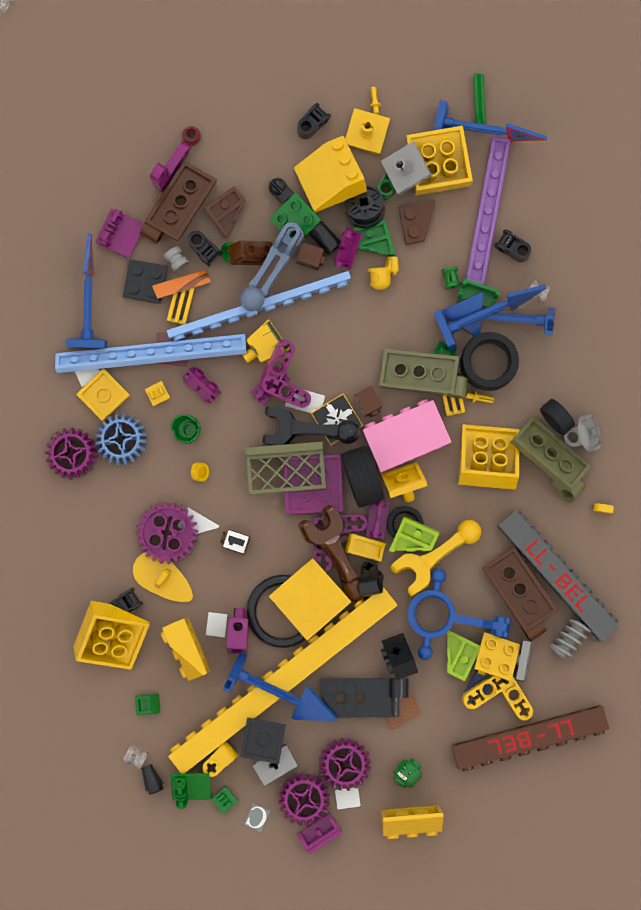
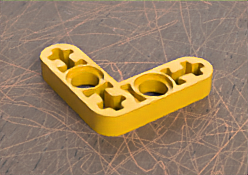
M490 675L466 691L462 696L463 705L469 709H475L501 692L517 718L528 720L533 715L532 706L513 676L511 681L506 680V683L502 681L497 683L499 686L497 688L492 680L494 679V681L498 682L501 678ZM485 684L492 686L490 694L483 693L482 688ZM513 689L517 690L518 697L515 700H510L509 692ZM476 690H478L479 694L483 697L482 699L479 696L474 699V704L467 703V701L469 700V695H471L472 697L478 695V693H476ZM520 703L522 707L527 708L526 715L519 714L521 709L518 705L514 707V704Z

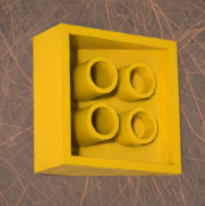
M463 126L406 135L407 145L411 142L416 143L432 174L431 177L414 186L415 196L471 186L473 179Z
M344 136L326 142L294 167V171L315 213L367 192L365 178Z
M463 424L458 485L516 490L519 480V450L510 442L520 429Z
M91 601L73 646L75 659L79 662L132 670L150 623L111 604Z
M439 805L381 810L383 836H387V839L399 838V835L404 834L407 837H417L418 833H426V836L438 835V832H441L443 827V812Z

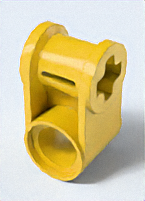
M225 741L203 764V772L209 773L210 777H214L236 759L239 754ZM215 763L217 765L215 767L217 771L209 772L207 770L209 768L207 764Z

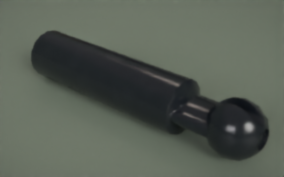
M274 178L269 182V192L282 204L294 194L281 178ZM322 220L308 233L328 255H331L340 247L341 240Z

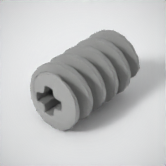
M570 619L571 627L564 626L567 633L561 631L559 634L562 639L555 638L557 645H550L553 652L566 662H568L566 656L573 657L570 650L578 651L575 644H583L580 637L587 639L584 632H592L577 620Z

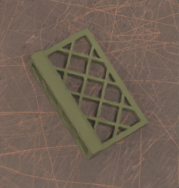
M322 442L245 448L249 495L326 489ZM311 455L320 456V463L315 468L307 462ZM295 456L303 461L296 470L287 463L291 457ZM282 457H288L286 461L282 459ZM273 458H278L283 462L277 471L268 465ZM259 459L264 465L258 472H255L251 468V460ZM304 463L313 470L307 478H304L297 472ZM285 464L294 471L287 480L279 474V471ZM266 466L274 472V475L268 482L259 475ZM314 472L321 476L322 485H313L308 481ZM295 474L304 480L299 487H294L289 483ZM276 475L285 481L280 488H274L269 484ZM257 476L266 483L261 490H253L252 482Z

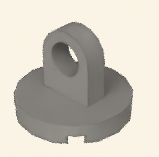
M591 414L581 415L578 420V426H574L564 435V440L569 446L583 445L588 452L599 450L601 444H598V441L601 440L600 428L595 418H591ZM571 432H575L578 435V441L571 439Z

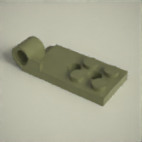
M384 349L379 386L436 393L437 395L465 399L468 378L457 376L459 356ZM400 365L406 367V371L402 375L396 373V369ZM418 367H423L425 370L421 377L415 376V370Z
M533 416L510 443L554 480L551 484L558 489V494L563 501L573 503L585 488L584 483L580 479L589 470L591 465ZM532 438L537 439L540 445L535 444ZM547 451H551L555 457H550Z

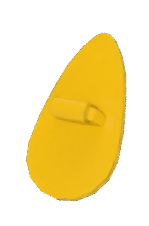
M147 552L142 553L135 560L133 575L140 586L172 601L189 602L193 599L192 589L187 579L172 562L167 564L166 559H164L163 563L160 564L159 558L152 561L153 555L151 554L146 557Z

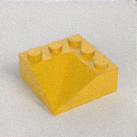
M313 558L269 596L307 641L351 603L349 598Z
M189 618L181 619L162 628L164 632H161L164 643H169V646L173 649L172 653L175 660H180L182 667L179 669L183 678L187 677V680L190 681L211 671Z

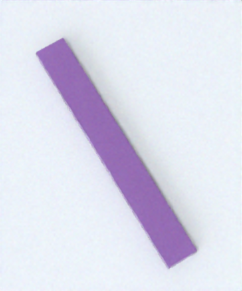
M492 136L466 275L467 280L482 285L485 284L511 143L510 139Z

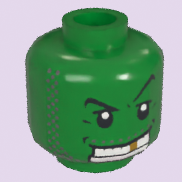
M408 759L402 760L393 771L395 775L394 780L404 789L405 787L412 788L422 777V772L419 770L421 765L414 759L411 761Z

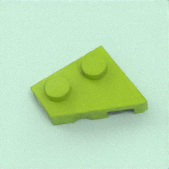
M404 516L389 551H432L440 532Z
M448 631L447 673L466 681L477 659L480 645L452 631Z

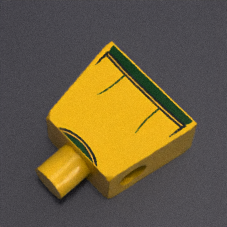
M267 320L246 340L250 349L247 350V354L241 355L247 364L255 358L261 364L267 363L276 344L283 340L270 320ZM286 345V346H282V348H281L282 350L287 351V352H288V350H289V348L287 347V345Z

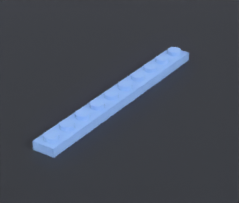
M349 271L267 297L259 310L248 311L243 306L169 329L167 333L170 340L181 341L185 339L186 335H199L204 332V329L211 328V330L222 327L221 324L229 322V324L240 321L239 318L247 316V318L258 315L257 312L265 310V312L275 310V306L281 304L288 306L293 304L296 299L306 300L317 292L324 294L329 292L330 288L336 286L337 288H343L351 281Z
M245 334L55 353L56 373L247 354Z

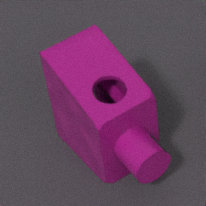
M234 608L233 618L228 620V653L240 654L241 652L247 654L249 620L245 619L244 608ZM236 627H242V630L235 631Z

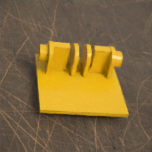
M484 632L474 669L478 670L477 673L480 675L488 673L511 681L520 644Z

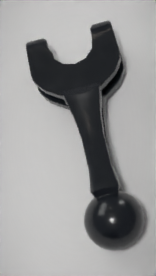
M284 407L265 408V415L278 419L280 423L279 430L275 434L263 436L262 443L265 445L290 444L295 437L304 435L330 436L337 438L344 444H352L360 436V428L353 420H343L338 425L311 424L296 420L293 414Z

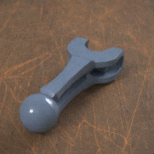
M290 222L283 227L274 245L270 248L263 265L249 283V287L242 291L240 302L246 310L256 311L263 306L264 296L268 295L278 275L290 262L291 256L303 241L304 232L296 223ZM296 231V235L291 238L290 234ZM277 256L280 257L266 283L261 289L257 288Z

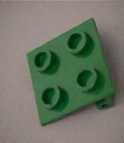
M296 192L269 218L280 231L287 223H296L304 232L303 241L306 239L305 236L321 221ZM296 231L290 234L291 238L296 235Z
M209 773L170 774L172 800H176L177 808L185 809L188 800H211Z

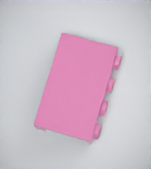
M428 399L417 403L418 407L411 409L409 406L400 410L401 414L397 416L390 414L382 418L383 422L376 424L374 421L365 425L362 433L367 440L380 474L451 443L433 400L429 402Z

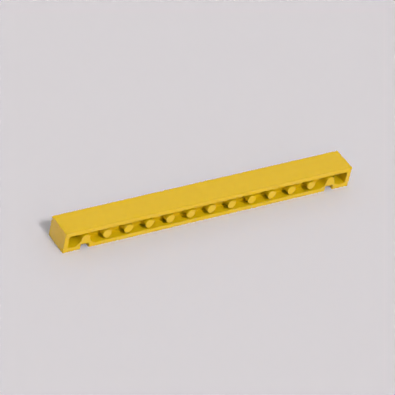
M384 587L383 593L372 595L365 601L362 598L353 605L355 607L350 613L348 610L338 617L340 619L339 622L335 625L331 622L323 629L325 633L320 637L317 634L308 641L310 645L304 649L302 646L293 652L294 657L289 661L287 658L277 665L279 669L274 673L270 670L262 677L263 680L289 692L398 606ZM251 685L247 689L249 693L243 697L241 694L231 701L233 703L228 709L223 707L216 713L217 718L213 721L209 718L201 725L203 729L198 733L193 731L185 737L187 741L184 744L180 745L178 743L170 749L171 754L168 757L180 773H186L246 725L247 717L256 718L280 698Z

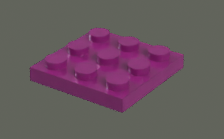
M341 454L323 455L326 489L285 492V514L322 513L323 508L327 505L333 506L337 512H343ZM311 455L307 462L315 468L320 463V456ZM295 456L291 457L287 463L296 470L303 461ZM304 463L297 472L304 478H307L313 470ZM285 464L284 478L287 480L294 471ZM314 472L308 481L313 485H322L321 476ZM295 474L289 483L294 487H299L304 480Z

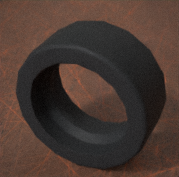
M550 399L540 408L542 416L559 434L565 435L575 426L572 416L555 399Z
M402 506L391 512L387 520V529L393 539L397 533L394 528V520L402 513L411 514L417 522L424 525L422 515L418 510L410 506Z

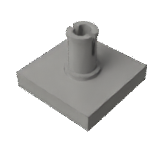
M411 142L381 161L399 195L432 176L415 142Z

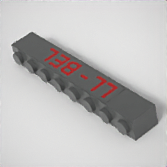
M513 511L497 525V528L582 624L592 631L591 634L598 642H603L619 628L617 618L612 613L608 614L603 609L605 605L600 599H594L591 595V589L585 583L582 585L578 581L579 576L577 573L565 566L566 561L559 554L555 555L552 551L553 546L547 540L543 541L539 537L541 533L535 526L531 527L526 522L528 520L521 511Z

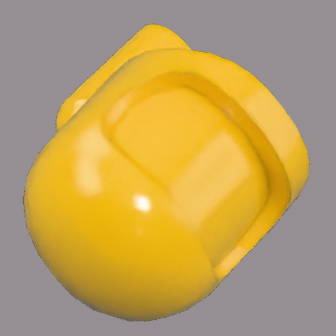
M388 257L385 267L368 268V272H370V286L372 288L384 290L389 287L391 274L396 275L399 271L398 257Z

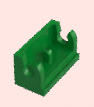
M464 279L457 301L461 302L483 292L482 309L496 304L500 290Z

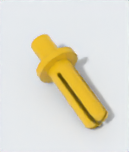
M371 87L372 103L370 108L373 109L374 114H379L381 103L378 102L377 87Z
M474 391L473 394L466 393V398L472 399L473 403L475 401L494 402L492 401L494 397L479 395L477 391Z

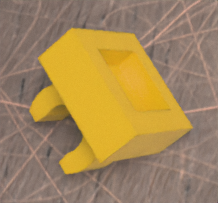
M162 381L145 389L153 407L171 399Z

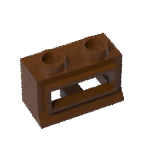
M238 241L229 245L230 265L262 266L270 248L273 246L272 242Z

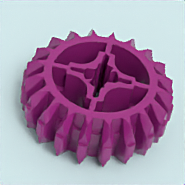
M66 428L63 429L64 435L56 432L58 438H50L54 442L53 445L50 443L46 445L51 448V451H45L46 455H51V457L46 459V462H53L49 468L54 469L57 467L54 474L58 475L61 472V478H65L68 473V479L72 480L73 474L79 479V472L86 476L87 472L84 469L92 470L93 468L89 466V463L96 464V461L91 458L92 456H98V453L92 452L97 446H90L94 439L89 438L86 440L89 434L86 432L82 435L81 429H78L76 434L74 428H70L69 434ZM70 438L81 440L85 447L75 448ZM65 441V449L57 455L59 445ZM70 448H72L73 451H77L73 454V459H71L70 456H66L70 453ZM86 453L84 462L78 467V458ZM58 460H69L72 469L63 468Z
M341 737V744H337V741L334 739L333 748L330 744L326 745L327 749L330 750L329 752L322 750V754L326 758H319L320 762L325 763L324 765H319V769L326 770L321 773V776H329L325 782L329 783L332 780V788L339 784V790L342 791L343 785H346L347 791H350V784H353V787L356 789L358 788L357 781L360 784H364V781L361 779L362 776L365 778L369 777L364 771H371V767L365 766V764L371 763V759L364 758L369 755L368 751L361 752L365 748L364 745L357 748L358 740L352 745L351 738H348L347 743H344V739ZM342 748L350 749L343 757L333 754ZM355 752L361 758L360 769L352 763ZM346 759H349L348 764L351 767H345L342 770L340 761L345 762ZM329 760L334 761L339 767L336 776L329 769ZM349 771L357 774L348 780L341 779L344 773Z
M300 772V779H297L296 775L293 774V782L286 779L288 787L281 785V789L285 793H278L279 797L284 798L278 800V804L285 805L280 808V811L284 812L287 810L284 817L288 818L291 815V823L298 819V826H301L302 820H305V825L309 826L310 819L313 824H316V816L320 820L323 819L320 812L327 814L328 810L323 806H330V802L325 801V799L330 798V794H324V792L328 791V787L321 788L324 781L321 780L317 783V775L311 780V773H307V778H303V772ZM298 784H309L308 787L301 792L292 789ZM314 787L320 794V804L311 798ZM308 792L307 799H310V802L305 801L301 805L299 797H304ZM289 794L298 802L295 811L291 809L288 803ZM305 807L316 809L307 815L300 814Z

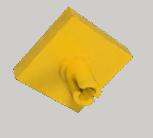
M354 108L345 138L348 146L380 156L390 118Z
M417 462L381 473L390 498L403 495L405 502H411L415 499L414 490L428 486Z

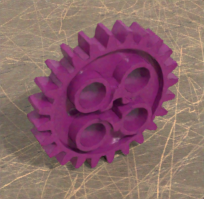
M164 502V507L157 503L156 510L150 506L151 513L143 512L146 518H139L143 524L136 526V528L141 530L140 533L136 534V536L141 537L137 544L144 545L140 549L141 551L148 550L146 557L151 554L153 555L152 561L159 558V562L162 564L164 559H166L167 564H170L171 559H174L178 563L179 556L185 559V552L191 554L189 547H196L192 541L198 540V538L194 537V534L198 533L199 530L193 529L197 522L191 523L194 516H187L188 509L182 512V505H179L176 509L174 502H172L170 507H168L167 502ZM159 516L165 519V524L162 527H157L155 524V520ZM170 516H172V522L169 528V531L172 532V536L169 535L167 537V546L166 549L163 550L162 547L165 541V535L163 534V530H167L168 519ZM178 520L184 523V527L180 531L174 529V523ZM155 535H159L161 538V542L157 546H153L151 543V538ZM173 539H178L180 542V546L176 550L170 548V542Z

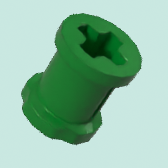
M448 267L441 270V274H444L445 289H454L461 286L457 276L458 267Z

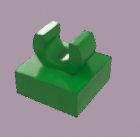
M227 786L211 798L223 814L239 802Z

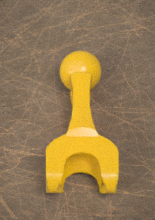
M465 520L459 524L457 532L440 547L422 556L404 554L390 566V570L395 574L405 569H410L416 573L415 582L408 588V594L410 597H414L429 586L431 581L430 572L437 563L456 548L464 545V543L474 544L480 539L482 534L481 527L474 520Z

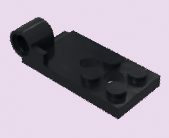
M321 678V700L337 718L399 717V698H409L408 678L396 680V678ZM338 692H343L346 695L344 703L336 702L335 695ZM357 692L365 694L366 700L363 703L355 701L354 696Z

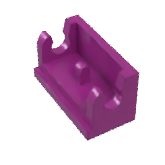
M329 813L322 820L319 819L316 821V824L310 825L297 835L310 855L341 835L342 830L331 813Z

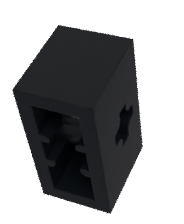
M404 633L382 640L384 649H381L384 660L389 661L386 663L390 674L394 673L396 680L418 673L414 657Z

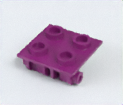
M111 209L95 243L130 258L141 235L140 231L144 223L122 214V211L118 209Z

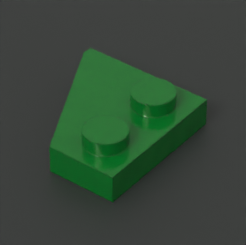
M382 220L376 226L370 228H353V230L362 234L357 250L395 256L386 220Z

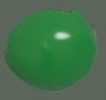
M190 414L178 415L173 419L170 426L174 433V438L184 444L193 443L199 438L201 433V425L198 419Z

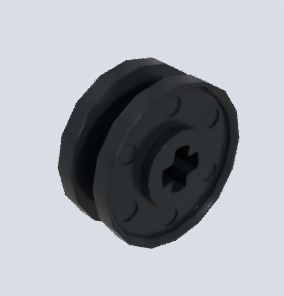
M366 186L367 192L345 200L346 216L353 226L370 228L382 221L385 215L384 198L377 188Z

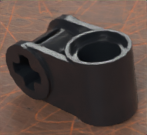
M318 102L298 122L297 133L302 139L311 138L331 118L329 113L327 114L319 107L320 104ZM307 125L311 129L309 131H303L301 127Z
M507 229L503 230L502 237L498 243L494 244L497 250L518 262L527 261L531 254L530 244ZM523 248L527 251V254L521 256L517 250Z
M196 230L189 234V246L208 267L218 255H222L218 247L202 232ZM196 236L202 239L199 245H194L191 242Z
M367 560L361 565L359 591L362 597L383 593L384 575L378 570L375 560Z
M132 587L109 604L117 605L120 609L130 613L144 603L139 601L134 593L135 589Z

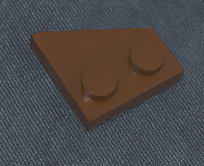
M233 186L207 205L204 210L223 236L227 238L246 201L237 188Z
M435 200L399 207L406 245L425 241Z

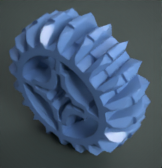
M125 413L122 414V419H120L118 414H115L114 421L109 416L108 420L110 423L108 424L102 421L101 423L105 428L98 427L97 430L102 432V434L95 435L96 438L101 439V441L95 443L96 446H102L98 449V452L103 453L105 451L102 457L106 459L110 456V463H113L116 459L117 465H120L121 459H123L125 465L128 464V458H130L131 462H135L133 455L140 458L141 455L138 453V450L144 452L145 448L141 447V444H147L146 440H142L143 437L147 436V433H140L145 427L143 425L137 427L140 424L138 419L132 423L134 420L132 415L126 420L127 415ZM122 424L131 426L136 434L124 433ZM116 426L115 435L106 439L110 429ZM120 433L123 437H127L123 440L122 445L119 441L116 442V440L120 438ZM136 440L134 448L127 453L128 443ZM107 445H118L121 455L112 453Z

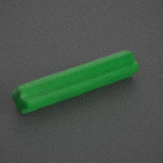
M477 73L473 77L475 123L486 124L484 75Z

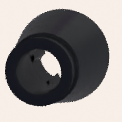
M152 764L141 768L145 791H148L149 795L164 789L162 786L164 783Z

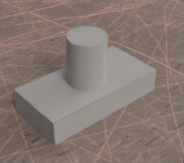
M523 641L521 654H518L515 664L519 665L516 677L518 680H527L533 642Z

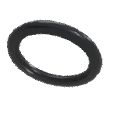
M276 575L263 580L252 591L247 602L246 613L252 632L262 642L273 647H293L306 640L300 632L289 638L271 636L262 629L257 620L256 607L261 595L270 587L283 584L291 575Z

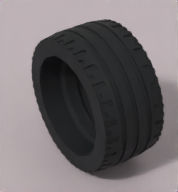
M495 332L479 334L473 337L462 351L460 358L461 371L463 376L468 378V383L473 387L484 391L498 390L506 386L514 378L518 370L519 356L517 349L511 340L502 334ZM492 343L505 351L508 357V366L506 372L501 377L495 380H485L474 373L471 366V356L473 351L480 345Z
M367 446L355 448L341 454L343 467L358 508L384 500L382 486Z

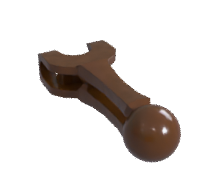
M327 505L322 510L325 522L320 530L309 520L299 522V530L306 542L320 545L327 553L340 576L341 582L344 583L343 593L349 600H361L363 597L359 591L360 577H358L347 560L339 537L343 529V521L337 510L333 506Z

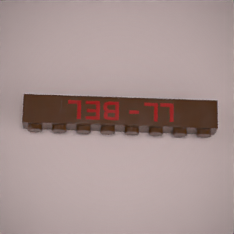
M597 705L455 743L451 747L457 768L462 769V771H469L474 769V765L493 764L492 761L496 759L506 761L511 759V755L518 754L519 756L530 754V750L537 749V751L549 749L548 745L556 744V746H562L567 744V740H584L586 735L589 734L599 736L605 734L604 730H608L609 725L604 707Z

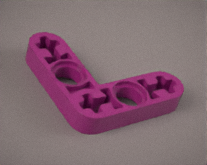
M182 141L165 166L160 163L155 165L150 174L153 187L161 192L166 189L191 150L190 145Z
M283 339L276 344L261 376L259 385L263 391L304 408L311 403V395L307 391L282 380L295 351L294 344ZM287 345L289 348L288 352L282 350V346ZM280 355V356L284 357L285 360H283V359H281V358H279V357H277V356ZM276 361H280L282 365L279 371H274L272 367ZM271 380V383L277 385L276 389L271 386L267 387L265 382ZM284 386L290 388L287 396L281 395V389ZM294 394H297L299 396H303L305 400L300 401L299 399L293 396Z
M362 514L340 515L341 519L345 521V527L341 533L360 532L367 527V519ZM318 517L314 519L313 525L318 524L319 520H322V523H324V518ZM358 517L361 521H364L361 528H357V525H351L352 529H347V518H351L350 522L356 521ZM313 544L314 560L317 563L321 562V556L317 557L316 553L323 554L326 552L324 550H319L317 546ZM325 556V561L329 562V565L326 566L324 571L328 572L332 567V560L329 556Z

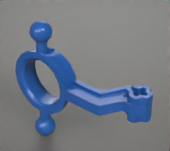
M441 568L434 569L431 573V578L434 581L433 589L417 594L410 602L408 621L411 628L418 635L424 637L423 645L418 648V656L422 660H428L432 657L431 638L445 635L453 627L454 622L492 629L491 635L508 638L511 622L509 618L494 616L493 621L456 615L452 600L445 593L440 592L441 583L446 579V573ZM429 597L441 599L449 610L447 623L442 629L437 631L423 629L416 619L418 605Z

